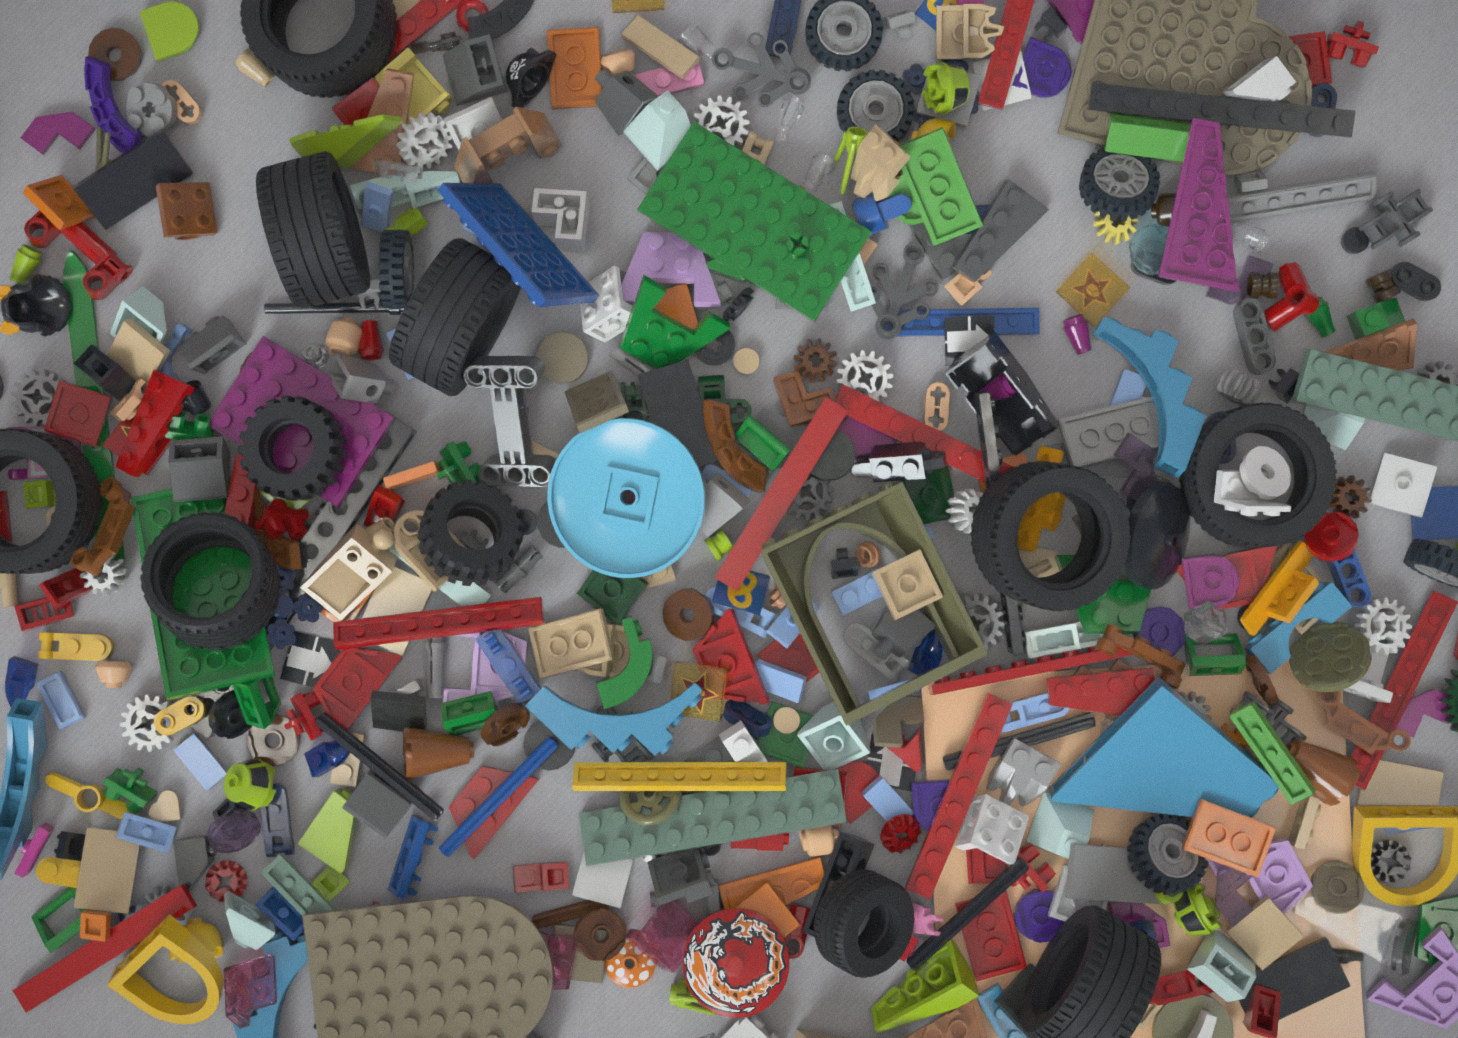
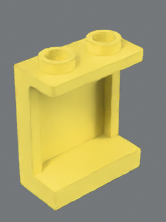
M409 48L404 50L374 77L381 84L388 68L414 73L407 125L411 123L409 119L411 116L417 120L421 112L426 117L429 112H432L435 116L437 114L442 115L450 108V102L453 101L451 95L445 91Z

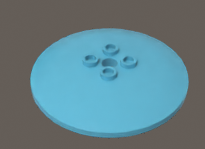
M633 418L612 419L577 434L563 448L556 459L550 474L547 491L551 522L566 549L587 567L599 573L620 578L651 575L677 561L694 542L702 525L705 512L706 494L704 481L699 466L688 448L675 435L663 427ZM628 489L634 492L635 501L633 504L624 502L622 498L624 490Z

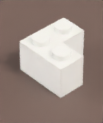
M534 188L532 203L534 222L538 226L556 227L555 240L560 251L585 253L590 208L587 191Z

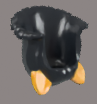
M35 274L29 277L30 281H21L13 286H0L1 312L4 318L0 327L1 333L13 335L20 331L28 333L39 331L42 336L46 337L48 335L51 336L55 332H60L66 327L67 321L70 319V313H72V303L69 301L70 293L67 292L66 287L57 278H53L50 275Z

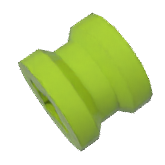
M722 529L717 531L716 536L713 538L708 537L704 540L717 561L723 559V555L727 552L730 553L733 545Z

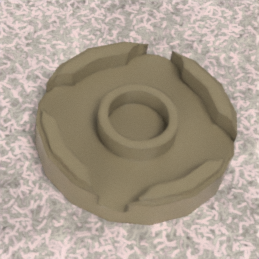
M564 331L555 332L545 337L538 346L536 357L542 359L546 367L543 376L551 382L558 384H567L579 379L586 371L589 361L587 348L583 341L576 335Z
M1339 860L1328 861L1317 867L1311 875L1310 881L1313 885L1310 889L1311 895L1317 905L1327 912L1346 914L1355 909L1363 900L1365 890L1363 880L1348 863Z

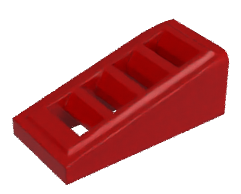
M47 597L15 605L21 631L26 632L74 617L71 601L64 606L65 613L60 614L53 607L55 616L52 617L49 616L46 606L47 603H50ZM40 605L44 615L42 620H39L36 607ZM25 610H31L34 622L29 623Z

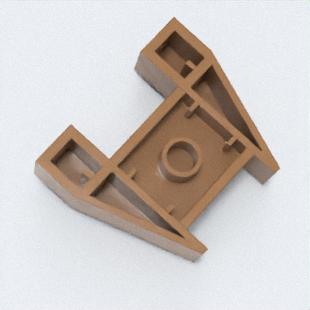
M515 107L513 108L515 113L470 140L467 137L463 138L454 164V168L462 182L494 183L487 171L500 168L506 163L505 160L513 155H522L528 150L529 145L533 146L540 159L544 156L549 158L558 153L562 143L545 114Z

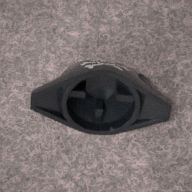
M529 48L526 53L517 55L509 63L506 71V82L511 90L513 108H524L543 89L557 56L555 52L547 50L539 53L534 48Z

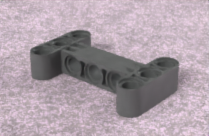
M479 356L464 371L463 377L469 386L473 388H490L499 454L490 456L479 469V479L486 482L487 486L545 487L549 483L550 474L556 459L550 455H533L524 388H532L545 373L546 367L544 362L536 356ZM476 369H479L483 375H480ZM501 369H504L508 375H505ZM526 369L531 370L534 376L530 375ZM540 468L544 469L547 474L542 472Z

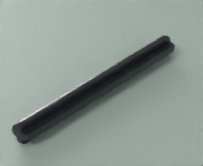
M326 712L321 713L317 717L315 723L319 728L432 820L436 821L444 812L443 807Z
M1089 712L998 739L990 758L1003 755L1013 737L1028 746H1033L1096 726L1095 718ZM962 750L942 757L946 770L955 769Z
M1020 857L1014 864L1005 869L938 930L940 932L939 936L932 935L907 958V964L913 970L919 969L1029 870L1027 862Z

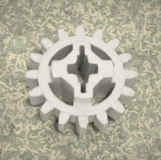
M720 95L715 103L709 98L707 107L702 104L699 106L702 113L694 114V119L699 121L698 124L704 127V121L710 113L711 121L704 128L733 146L735 143L742 146L743 140L741 136L748 137V131L744 127L750 126L749 120H743L747 116V111H739L741 107L740 102L732 105V97H729L726 102H722ZM720 109H727L731 112L725 113L722 112ZM721 120L722 123H726V128L722 130L721 127H717V121ZM739 123L737 133L732 136V128Z
M422 112L419 113L417 120L411 116L409 118L411 122L409 125L402 124L405 130L404 133L397 134L401 140L396 143V146L400 149L399 155L410 166L415 165L418 169H421L423 164L428 169L431 168V162L440 164L439 157L448 156L445 150L452 148L448 140L453 139L444 119L440 115L435 116L432 112H429L427 117Z
M861 350L859 357H856L854 353L850 354L851 362L847 360L842 361L845 369L837 370V373L842 375V378L837 379L836 384H844L854 390L865 391L866 395L879 401V396L882 398L888 396L884 390L892 388L893 385L887 383V380L892 379L893 374H887L886 371L891 366L890 364L882 365L883 356L875 359L874 351L869 356H865L864 350ZM862 362L872 363L876 367L873 369L865 367ZM853 367L855 375L853 380L848 382L847 375L850 368ZM860 372L865 376H871V379L868 381L869 386L864 382L859 383ZM882 376V384L877 391L875 382L878 377Z
M1378 598L1371 599L1369 605L1361 607L1364 613L1356 614V617L1360 619V623L1354 624V627L1360 628V632L1367 637L1372 653L1388 655V653H1397V648L1405 647V643L1402 640L1410 639L1411 636L1406 633V629H1411L1412 625L1406 624V620L1410 618V615H1403L1404 605L1397 606V600ZM1380 609H1385V610H1387V612H1386V613H1384V612H1379V610H1380ZM1379 640H1387V643H1380Z
M152 694L145 695V701L141 696L136 697V704L131 702L126 705L130 711L121 713L126 718V722L120 723V726L127 729L122 736L131 737L129 745L138 743L137 750L139 751L147 746L148 752H152L155 750V745L160 750L165 748L164 741L167 743L173 742V738L170 735L160 734L155 729L154 723L150 727L142 728L149 719H154L158 713L153 711L149 705L155 706L160 710L171 705L172 702L170 700L162 703L163 696L161 695L156 696L153 700ZM137 714L138 717H137L136 723L134 724V718H135V715ZM165 717L163 723L166 721V727H169L171 720ZM139 733L147 735L148 739L151 740H146L142 738L141 736H139Z

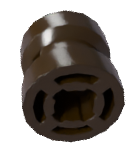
M1390 269L1365 280L1368 287L1372 288L1374 292L1373 298L1376 304L1401 293L1398 285L1393 283V274Z
M1259 272L1249 273L1247 278V295L1249 298H1259L1261 294L1268 299H1276L1278 297L1280 280L1277 272H1268L1263 276Z

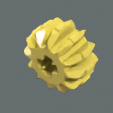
M1100 211L1094 214L1099 220L1093 222V227H1101L1096 236L1099 237L1104 233L1106 235L1104 238L1105 243H1108L1112 237L1115 245H1118L1121 239L1127 242L1130 239L1129 233L1134 234L1137 231L1131 224H1136L1138 218L1131 220L1128 215L1127 221H1121L1120 216H1117L1119 219L1117 223H1121V225L1119 224L1117 227L1112 226L1113 221L1110 222L1109 214L1105 218L1099 216Z

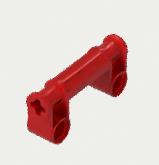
M39 210L25 223L24 232L34 247L45 248L62 234L96 264L84 275L82 281L87 294L94 300L105 299L119 284L127 280L134 270L130 264L126 265L118 258L117 252L109 247L83 222L59 230ZM37 229L45 230L43 235L39 237L32 236L33 232ZM95 281L103 282L101 288L96 290L91 289L90 286Z

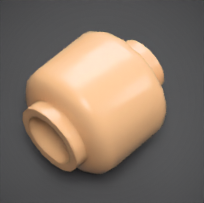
M351 318L333 321L325 339L329 352L334 356L336 352L349 356L356 354L362 330L357 325V322Z
M831 825L801 830L800 842L802 851H807L808 855L812 857L831 854L839 836L838 829L832 828Z

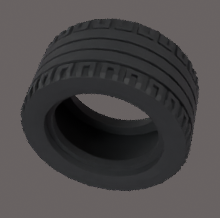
M242 0L241 2L242 32L246 36L245 40L249 44V48L254 52V55L290 88L298 92L300 91L305 95L309 94L311 97L333 98L334 96L340 97L350 94L369 79L375 77L386 66L385 64L389 61V56L396 44L395 37L398 33V22L396 21L397 13L395 12V5L392 3L393 0H354V18L346 35L330 49L315 54L293 52L287 43V19L291 9L298 0Z
M324 151L262 167L256 174V193L261 220L275 267L292 303L296 307L304 309L365 293L370 287V272L364 240L351 195L334 156Z
M463 238L451 240L429 265L405 306L390 343V362L395 367L451 397L460 394L468 385L463 377L465 369L477 357L489 355L510 316L521 287L516 285L511 279V274L494 260V255Z
M1253 403L1215 416L1203 424L1186 470L1180 475V490L1187 500L1190 516L1195 519V523L1199 524L1203 531L1208 532V535L1214 536L1216 540L1223 541L1225 544H1231L1232 546L1262 548L1280 546L1298 540V537H1303L1308 531L1313 529L1314 525L1319 524V520L1326 515V510L1330 508L1329 503L1334 498L1337 470H1335L1336 460H1334V452L1330 449V442L1326 440L1327 437L1320 432L1321 429L1315 425V422L1308 420L1305 414L1302 415L1300 411L1292 410L1288 406L1283 407L1282 404ZM1245 433L1264 435L1276 441L1286 451L1294 470V486L1291 496L1286 505L1291 506V512H1280V516L1255 520L1237 511L1225 510V505L1214 502L1216 476L1221 458L1227 447L1236 438Z
M0 429V472L11 463L28 458L46 471L53 483L56 494V507L52 521L38 538L30 543L18 546L6 540L0 534V573L35 574L61 568L62 565L70 563L71 557L77 549L89 546V542L94 538L95 531L98 530V525L101 521L100 515L103 511L102 495H100L101 491H99L101 484L98 482V475L94 471L95 468L89 464V459L84 457V453L78 451L75 445H70V442L62 440L60 437L25 429Z
M1048 461L1027 462V464L1022 463L1018 467L1014 466L1009 471H1004L1003 475L996 477V480L989 484L990 486L984 490L982 497L980 496L979 503L976 505V510L972 517L973 522L971 523L972 553L975 555V562L979 566L978 569L983 572L984 578L989 580L988 583L994 586L997 591L1002 592L1003 595L1043 610L1071 611L1074 608H1081L1082 605L1087 606L1092 601L1095 602L1099 596H1103L1111 588V585L1121 575L1130 548L1129 517L1126 514V507H1124L1122 499L1118 497L1117 491H1114L1113 486L1107 484L1106 480L1100 478L1098 474L1069 464ZM1060 492L1072 502L1080 517V545L1075 556L1065 568L1053 575L1037 578L1025 567L1019 555L1017 545L1019 525L1025 512L1035 501L1045 495Z
M1084 906L1077 910L1056 932L1031 975L1020 1013V1022L1024 1033L1030 1038H1130L1149 1006L1159 979L1161 951L1157 941L1099 906Z

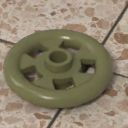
M621 791L620 805L624 814L631 821L640 825H656L666 821L676 812L681 802L682 791ZM654 792L653 796L646 797L648 793ZM638 793V802L631 803L630 795ZM667 797L670 799L668 805L665 808L659 806L663 798ZM642 807L652 809L651 815L641 814Z

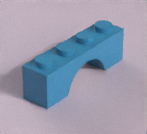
M1319 581V585L1290 624L1273 618L1268 623L1269 628L1263 633L1259 631L1255 636L1252 635L1248 639L1249 644L1244 649L1249 655L1255 654L1266 672L1271 674L1291 658L1288 642L1292 630L1298 623L1309 618H1315L1324 623H1333L1348 611L1352 605L1333 582L1322 583Z

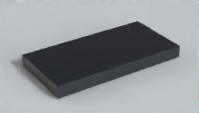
M160 129L75 184L73 189L104 229L107 230L157 197L156 185L159 183H179L192 175L193 170L164 131Z
M689 360L639 374L638 378L652 423L663 427L675 435L688 448L699 467L718 462L706 433L703 406Z
M1323 937L1276 959L1264 970L1260 967L1255 969L1256 979L1245 999L1238 1001L1244 1013H1246L1255 984L1281 992L1280 1020L1349 988L1351 985L1328 939Z

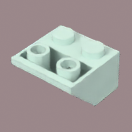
M1218 929L1215 930L1214 934L1204 937L1187 970L1227 1002L1245 999L1256 979L1254 960Z

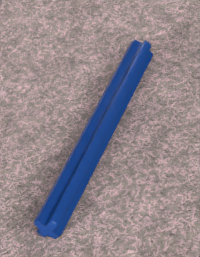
M551 737L546 738L439 846L440 851L449 857L558 748L557 742Z

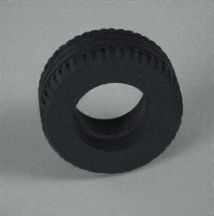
M856 870L842 876L825 892L815 915L814 936L820 954L826 961L855 977L868 978L887 971L903 955L913 933L915 917L911 898L902 885L872 870ZM870 912V917L866 927L860 933V935H858L860 926L864 918Z

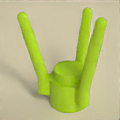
M849 127L847 131H844L842 141L832 162L833 165H837L846 147L849 153L841 183V195H844L854 154H857L859 144L868 134L867 130L860 127Z
M679 978L678 984L671 983L670 1005H677V1008H686L712 1016L717 1015L705 1007L691 1004L692 1002H699L692 996L685 979Z

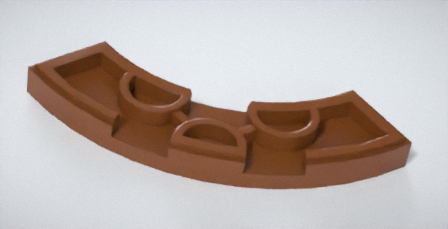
M710 399L703 401L706 433L712 450L722 467L742 486L758 493L765 492L767 466L754 461L745 451L742 452L734 441L735 434L730 420V405Z
M258 491L252 529L258 535L277 565L286 569H301L299 542L291 541L283 536L278 539H270L266 530L256 529L254 523L256 520L262 519L265 513L260 491Z

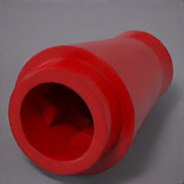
M362 321V334L358 353L363 360L381 359L384 348L377 321Z

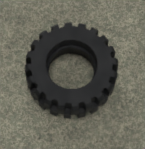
M282 396L281 400L273 398L267 401V407L261 405L254 410L257 415L254 418L248 417L245 421V424L248 425L246 432H240L239 439L243 440V446H238V454L244 456V460L240 461L241 467L249 472L247 478L252 483L257 484L258 489L278 498L290 501H297L298 499L305 501L312 499L314 494L320 496L326 492L324 487L327 485L333 486L337 482L334 476L337 472L342 474L345 466L341 465L342 459H347L348 451L343 449V445L347 444L346 435L341 433L343 427L339 421L334 419L335 415L321 405L298 396L296 398ZM295 424L304 425L311 431L313 436L314 450L312 457L301 470L295 473H284L275 464L273 457L274 443L278 435L287 427Z
M463 480L461 485L458 482L448 484L447 489L441 488L436 492L434 498L430 499L419 524L417 539L420 541V553L426 554L424 561L428 567L433 565L436 568L434 573L439 577L444 574L449 577L448 582L453 584L458 580L462 581V586H471L472 582H476V585L480 586L485 585L488 579L490 581L498 579L501 573H505L508 570L523 541L524 534L521 531L524 525L521 518L517 519L520 514L518 507L510 504L512 499L507 494L503 496L499 493L501 489L493 486V488L487 487L486 482L483 481L472 484V480ZM460 516L476 518L489 528L494 544L484 550L466 549L453 540L449 534L447 523L449 520Z

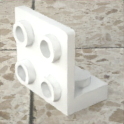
M615 265L588 282L600 295L594 303L580 304L583 332L604 343L625 330L633 307L623 301L620 270Z
M1217 470L1214 502L1225 505V510L1241 511L1240 514L1246 516H1257L1258 512H1263L1264 515L1280 516V512H1291L1290 505L1272 500H1264L1259 498L1258 496L1260 495L1255 492L1251 493L1241 479L1240 470ZM1261 471L1263 476L1268 478V473Z
M1372 653L1371 664L1366 674L1357 683L1343 689V691L1372 702L1390 703L1393 692L1384 690V685L1381 684L1388 655Z
M987 794L973 797L960 827L955 847L963 851L978 848L1012 865L1016 861L1029 816Z

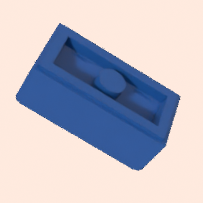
M274 886L255 904L259 910L293 941L304 931L303 916Z

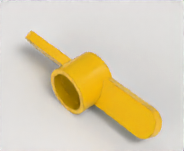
M50 772L45 777V782L49 787L73 797L75 805L83 812H91L98 809L120 820L124 812L133 814L127 810L126 803L120 800L112 801L105 797V789L99 784L85 786L56 772ZM88 788L94 790L98 796V802L94 807L88 806L83 798L84 792Z

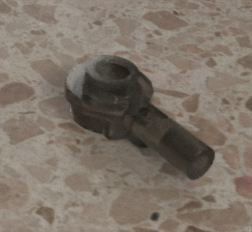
M455 31L441 34V40L411 44V51L414 54L428 51L440 52L450 50L460 44L462 36H456Z

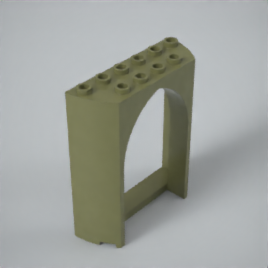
M891 481L879 487L880 493L871 496L870 492L852 501V506L849 508L846 504H843L827 513L829 516L827 519H824L823 515L806 523L804 525L806 529L801 531L799 527H796L781 536V541L777 542L774 538L761 545L763 550L760 553L846 726L988 655L903 482L895 485ZM842 530L865 535L883 545L897 560L921 550L943 598L924 606L923 609L928 619L936 625L933 629L949 659L947 662L860 704L816 615L811 600L809 579L812 560L820 542L829 531Z

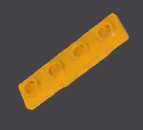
M1040 446L1036 461L1061 463L1064 452ZM1060 492L1051 493L1041 497L1028 508L1018 529V549L1035 552L1042 529L1056 532L1057 526L1061 522V512L1067 499L1066 496Z
M1298 541L1240 618L1241 623L1250 635L1255 636L1269 617L1290 624L1319 585L1316 577L1302 573L1313 558L1304 542Z

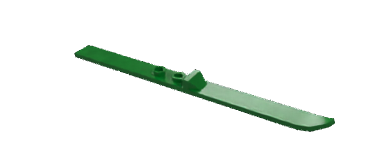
M69 250L63 270V285L66 287L67 292L70 293L69 301L72 303V313H70L68 326L74 363L91 344L99 349L93 299L87 294L82 282L88 270L74 251ZM73 364L77 386L105 394L103 388ZM106 416L97 447L83 443L85 458H88L89 464L95 468L94 471L98 475L97 479L100 484L108 477L115 479L112 452L103 446L110 436L108 416ZM101 496L103 511L100 515L101 521L98 525V530L94 533L95 538L110 503L103 496ZM123 540L118 553L115 554L114 560L125 559Z

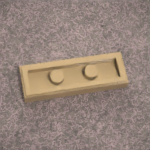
M639 15L622 33L624 40L683 80L699 62V56Z

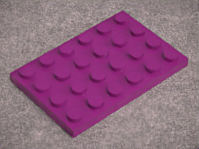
M263 336L211 417L210 427L238 445L243 446V440L239 439L241 431L246 432L248 425L245 424V421L248 417L254 418L257 415L254 410L260 405L267 407L268 400L273 398L281 400L282 396H292L294 398L298 396L321 405L335 415L334 419L339 421L343 427L341 433L346 435L347 444L343 445V449L348 451L347 459H342L341 465L345 466L342 474L337 472L334 476L337 482L333 486L327 485L324 487L326 492L320 495V497L331 504L340 507L392 425L395 417L369 401L361 402L340 398L332 384V378ZM295 424L287 427L278 435L273 447V457L279 470L284 473H295L307 465L314 450V440L311 431L304 425Z

